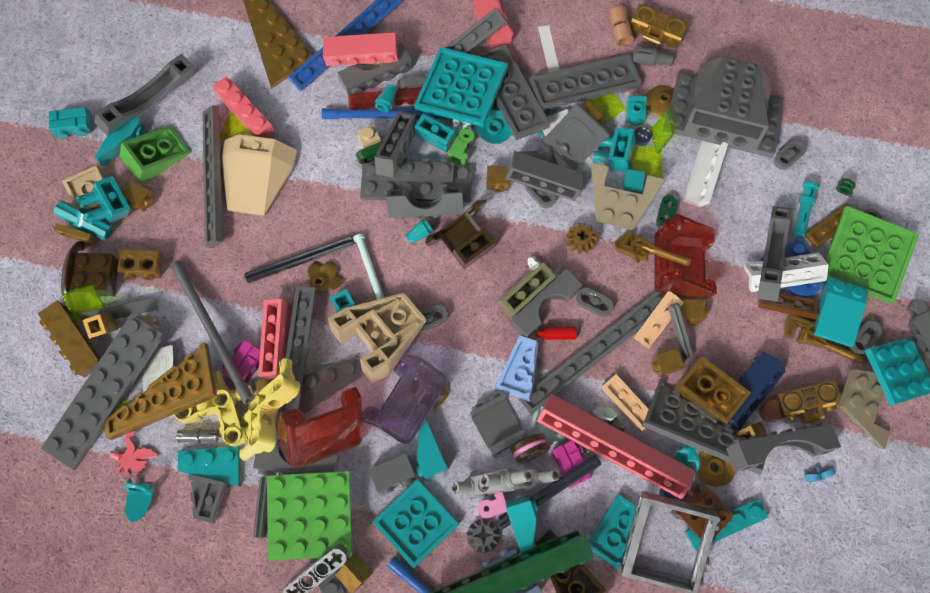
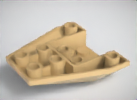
M240 134L226 139L221 160L227 210L265 216L294 168L297 150L276 139Z

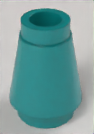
M387 84L375 100V106L378 110L387 113L392 109L397 90L394 85Z
M426 219L420 220L405 234V237L412 244L426 238L434 231Z

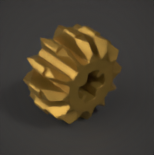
M585 222L582 223V226L575 223L574 227L569 228V233L566 234V239H568L566 244L567 246H572L571 251L578 249V254H581L582 250L587 254L589 249L593 250L595 248L598 238L595 237L597 231H591L592 225L586 227Z

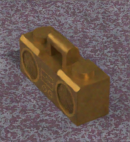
M639 4L630 25L635 34L644 35L643 40L657 46L660 43H664L669 48L678 49L689 23Z

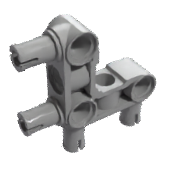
M540 468L500 469L479 476L467 477L464 481L452 482L450 484V491L452 494H465L468 496V499H474L499 492L541 490L546 483L559 480L560 472L556 468L545 471Z

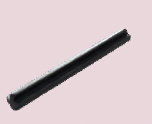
M346 236L248 271L244 274L245 279L248 283L352 247V238Z
M593 455L561 476L559 480L552 482L530 497L531 501L535 500L537 507L601 466V460L597 455ZM508 513L496 519V524L501 530L511 525Z

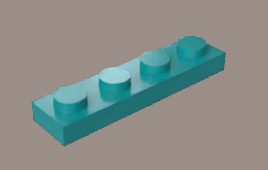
M760 499L730 511L733 514V519L715 537V542L769 518ZM690 529L685 533L693 550L697 551L700 539Z

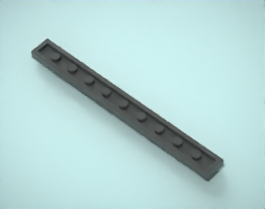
M666 283L533 387L532 402L519 398L521 404L530 415L534 414L544 406L550 394L557 396L638 332L668 291L675 294L678 298H680V295L669 283Z

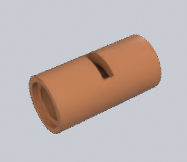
M614 7L609 11L616 44L618 46L629 45L634 41L626 7Z

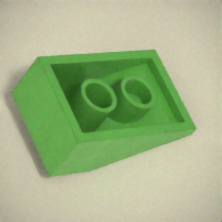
M171 125L121 142L119 156L137 181L141 183L156 177L189 155L190 151Z

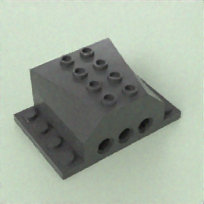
M723 56L700 64L696 76L678 72L664 131L717 145L725 142L729 148L773 158L776 151L784 98L770 95L772 81L760 65Z

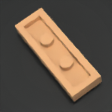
M668 291L634 338L649 349L672 319L669 305L678 303L681 307L684 302Z
M615 374L601 389L642 432L646 429L642 425L648 408L621 378Z

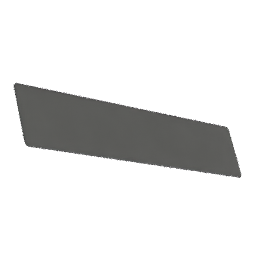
M155 298L79 313V316L83 323L84 319L103 313L112 312L114 319L130 316V314L137 315L138 312L142 314L156 311L158 307Z

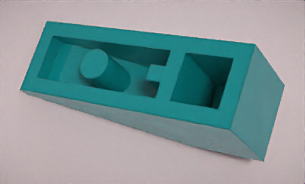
M133 118L110 136H106L94 158L100 165H106L120 154L121 142L144 135L145 125L139 118Z
M422 413L419 415L417 449L419 465L415 467L419 476H424L425 480H428L448 471L426 418Z
M528 494L505 502L521 552L531 549L533 546L536 527L535 513L539 512L535 500L531 501Z

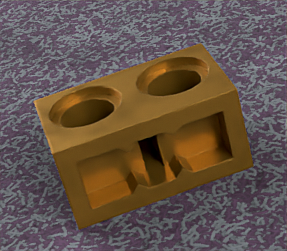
M121 249L117 271L123 278L134 280L136 277H142L145 280L161 278L164 256L159 251ZM134 262L133 267L128 268V266ZM153 263V266L150 269H147V266Z

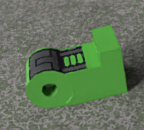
M462 129L448 152V160L461 166L466 165L468 161V154L466 153L474 145V133L472 130Z

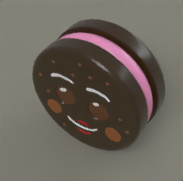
M543 433L529 436L510 448L518 465L530 462L550 450L549 443L545 440L546 437Z

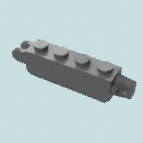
M917 299L914 303L909 304L907 308L912 317L908 323V328L930 367V310L927 304H925L926 302L922 299Z

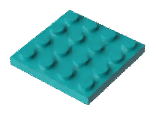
M440 47L416 100L415 109L484 127L508 69V64Z

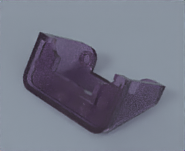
M403 354L393 369L400 378L382 408L379 410L376 407L369 406L363 410L358 420L400 443L408 444L415 438L446 385V377L423 358Z

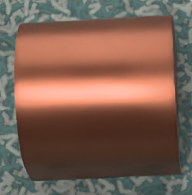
M778 399L769 400L760 407L759 415L765 422H776L782 418Z

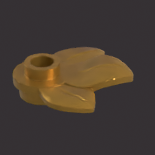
M313 262L308 268L309 287H315L316 293H323L326 289L335 290L339 288L343 280L336 276L338 271L337 264L328 262L320 266L317 262Z

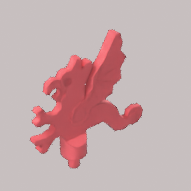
M135 431L125 436L124 441L127 445V450L124 454L119 451H110L109 453L113 456V459L121 462L119 467H115V470H118L117 473H120L124 467V475H130L129 468H133V471L136 470L137 472L134 474L138 475L143 468L148 466L145 465L147 461H138L136 459L158 456L152 449L145 447L135 451V445L130 440V436L133 437Z

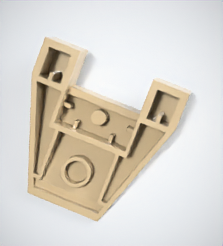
M405 293L344 308L328 318L330 330L340 343L358 334L371 351V353L361 358L360 362L362 372L372 385L390 375L426 322V318Z

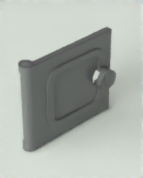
M576 103L542 141L573 170H576L605 139L609 138L610 133Z

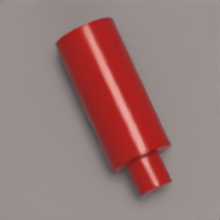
M545 326L544 330H537V337H544V340H576V326Z

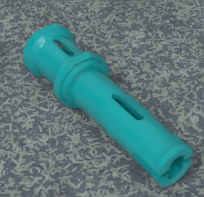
M808 181L802 184L803 192L798 200L800 208L793 236L798 238L805 237L811 208L816 204L815 196L820 186L814 182Z

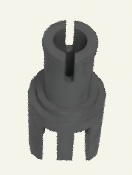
M638 45L634 47L633 62L636 64L653 66L655 63L672 65L673 54L661 53L656 48Z

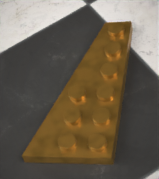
M243 0L272 89L286 80L313 55L268 0Z
M205 342L200 344L197 351L193 354L189 353L178 366H173L149 385V389L143 393H138L134 397L135 400L127 406L123 405L110 415L105 421L106 438L114 440L217 397L208 344Z

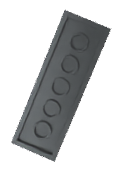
M506 44L475 55L508 64V69L495 102L516 140L550 128V122Z
M630 54L529 77L532 92L542 110L635 89L642 85Z

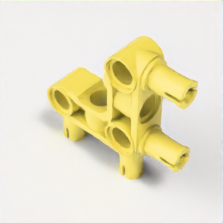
M284 358L279 362L280 374L270 383L266 379L256 381L254 400L249 403V410L240 417L241 424L245 427L249 426L248 444L240 450L239 454L240 458L244 461H248L256 453L260 454L263 451L271 452L275 447L276 412L285 403L287 404L295 398L300 390V383L295 380V376L292 373L291 359Z
M218 370L215 371L216 374L213 372L217 397L189 408V414L182 418V412L174 414V416L187 424L198 422L203 417L217 414L221 425L219 429L224 441L230 446L240 447L249 440V426L244 427L240 422L237 404L241 398L237 390L230 389L225 385L222 371ZM249 384L248 387L250 388V390H251V392H252V391H253L252 386H251V384ZM223 396H227V402L220 404V399ZM233 433H238V439L234 442H231V435Z

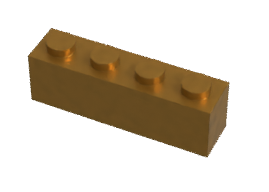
M57 300L37 313L41 318L39 321L41 326L51 333L49 336L51 341L61 348L59 351L61 356L70 362V370L75 375H80L84 378L91 374L101 358L66 306Z

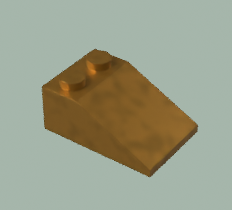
M703 356L698 359L675 389L681 393L680 396L685 400L694 402L725 424L730 421L751 394L750 391Z

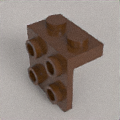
M694 485L687 492L688 495L679 501L716 510L720 521L719 530L714 532L713 538H715L733 519V514L708 486ZM676 510L670 512L676 519L683 520L701 540L707 518Z

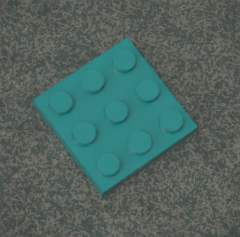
M912 337L865 350L889 406L930 394V375Z
M418 479L372 521L413 568L459 526Z

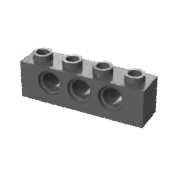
M398 111L375 155L377 175L394 178L415 136L416 114Z

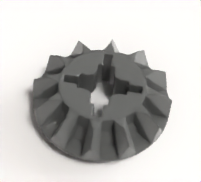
M487 519L474 521L467 532L469 545L474 550L482 553L493 550L500 539L498 527L491 520ZM482 526H484L486 533L493 535L486 538L485 545H483L481 538L474 537V535L481 533Z

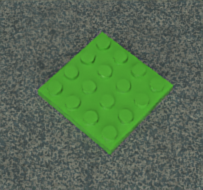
M846 206L843 209L824 259L828 263L827 279L833 277L867 288L868 296L892 305L895 303L919 234Z
M350 471L267 476L268 561L319 558L330 548L339 544L347 548L348 556H353ZM335 553L334 557H342V554Z

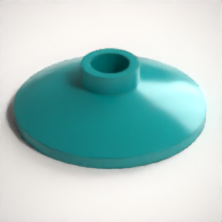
M490 110L484 127L476 125L480 138L490 144H501L508 140L512 134L501 111ZM492 128H496L497 131L494 132V131H491V129H492Z

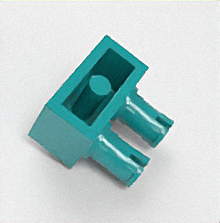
M616 128L614 136H609L598 146L610 147V152L594 151L592 161L594 163H608L611 171L626 172V169H630L636 145L634 129Z
M113 176L94 182L91 192L76 197L77 202L81 203L79 204L81 208L95 202L101 206L99 209L85 213L90 224L105 218L108 219L109 223L127 217L130 210Z

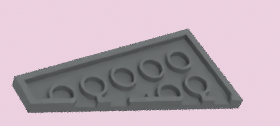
M660 379L642 427L731 463L726 448L733 445V441L738 439L733 434L734 431L729 427L724 428L717 423L718 419L694 402L686 401L680 396V392L675 389L672 391L665 386L666 382ZM765 462L753 469H749V471L760 475Z

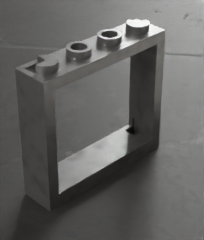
M641 491L621 564L622 576L684 593H697L698 588L703 585L704 569L707 570L709 565V550L714 548V532L719 530L720 518L716 510ZM650 504L707 518L689 579L634 565Z

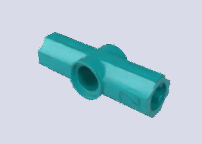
M64 200L59 201L53 211L55 216L71 223L74 229L89 232L103 240H107L114 229L113 225L103 220L90 224L85 213L91 210L77 208Z

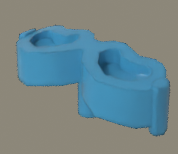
M833 465L828 471L821 473L820 467L815 468L817 474H804L806 482H817L835 475L836 472Z

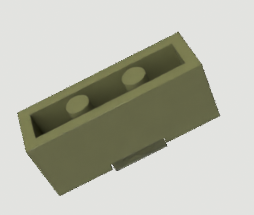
M544 262L536 264L512 288L503 294L496 303L508 316L515 315L556 276Z

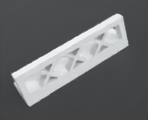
M705 141L701 142L683 198L684 202L699 208L710 203L728 146L727 143L723 142L721 145Z
M820 253L784 258L781 287L827 281L828 263ZM763 261L744 264V269L749 276L748 288L751 292L758 291Z

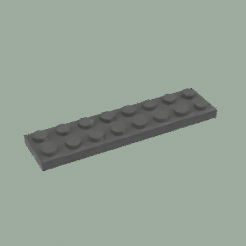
M130 314L41 449L70 469L76 470L105 427V421L115 412L165 334L136 315Z

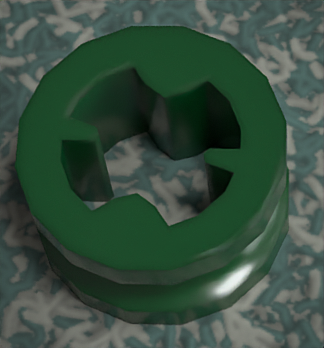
M842 178L839 180L836 190L843 195L849 196L852 195L856 184L850 179Z

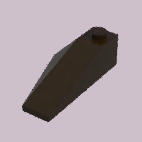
M550 529L535 544L538 546L557 536ZM577 564L570 567L564 573H556L550 577L556 593H608L604 586L583 564Z

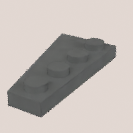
M355 358L304 375L299 417L362 377Z

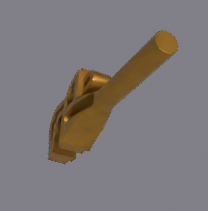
M626 232L615 241L617 252L632 257L636 263H639L640 260L647 261L649 259L648 255L653 254L689 266L691 259L656 247L642 235L637 234L634 237L632 232Z
M791 315L785 320L783 336L787 339L793 338L795 330L800 327L802 329L799 331V337L796 339L797 343L825 348L860 364L864 362L865 357L828 342L825 338L814 335L816 322H810L796 315Z

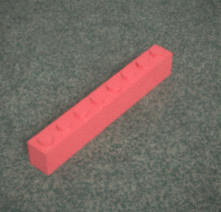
M550 394L537 422L680 499L689 491L695 470L559 397Z

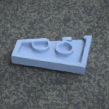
M519 335L495 386L497 390L532 402L538 352L537 341Z

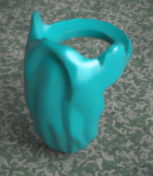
M686 444L679 446L675 460L681 461L697 473L700 468L699 457L695 451L697 449ZM689 462H695L696 468H693Z
M128 479L124 484V489L128 491L125 515L131 523L142 519L147 513L154 493L155 483L150 487L148 483L134 484L131 479Z

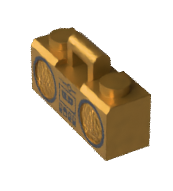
M832 380L779 393L773 399H778L782 416L780 420L786 418L788 422L797 420L801 414L803 423L807 424L825 419L822 409L825 412L836 410L837 405L840 403L841 395L836 381ZM815 409L816 413L807 414L808 410Z

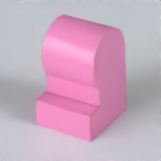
M503 492L495 493V500H483L479 503L478 513L481 517L491 518L507 512Z

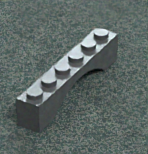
M180 54L167 63L155 77L140 89L121 100L109 103L95 113V124L107 136H110L190 79L193 75L194 66L183 54Z
M772 206L757 299L778 302L792 208Z
M822 423L811 426L809 429L807 426H803L795 431L792 429L784 430L780 434H777L776 431L764 435L765 437H762L761 434L754 435L749 440H746L745 437L738 438L726 450L735 472L753 469L764 463L768 454L776 447L796 448L814 457L828 454L841 448L832 424L823 426Z

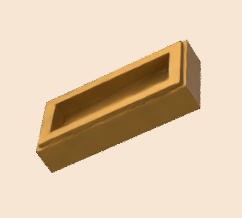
M58 223L55 224L54 231L62 236L83 241L93 246L98 240L89 233Z

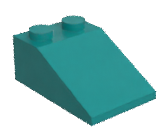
M829 277L821 288L814 335L853 347L866 307L868 289Z

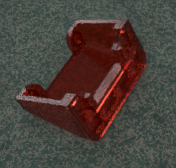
M680 214L675 215L658 228L654 238V245L666 251L691 259L689 266L654 254V288L656 292L666 295L670 291L676 296L707 299L717 294L716 282L712 279L706 280L705 251L715 243L714 228Z
M357 387L347 389L341 394L340 400L343 407L306 420L304 414L297 409H290L280 413L276 439L290 466L301 468L361 444L364 436L362 400Z

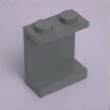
M498 393L490 397L489 402L484 405L479 403L473 406L470 412V417L492 457L528 437L526 430L522 429L509 406L505 393L501 396Z

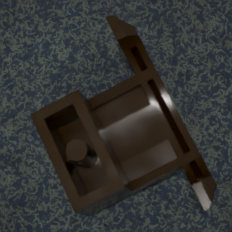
M477 200L465 213L436 233L429 234L425 244L431 246L442 241L465 270L491 251L496 244L485 228L481 230L473 220V217L485 206L487 201Z
M77 241L68 250L62 268L61 294L64 305L71 313L74 312L75 304L72 301L70 291L91 292L95 296L115 297L119 260L113 254L78 253L83 251V241Z

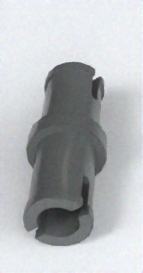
M195 428V430H177V434H180L176 435L178 443L194 442L195 444H200L201 442L219 441V438H216L219 437L218 429L202 430L201 428Z

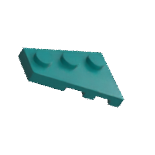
M239 446L178 451V471L240 487Z
M620 494L616 496L588 538L592 552L617 570H620L627 536L636 507Z

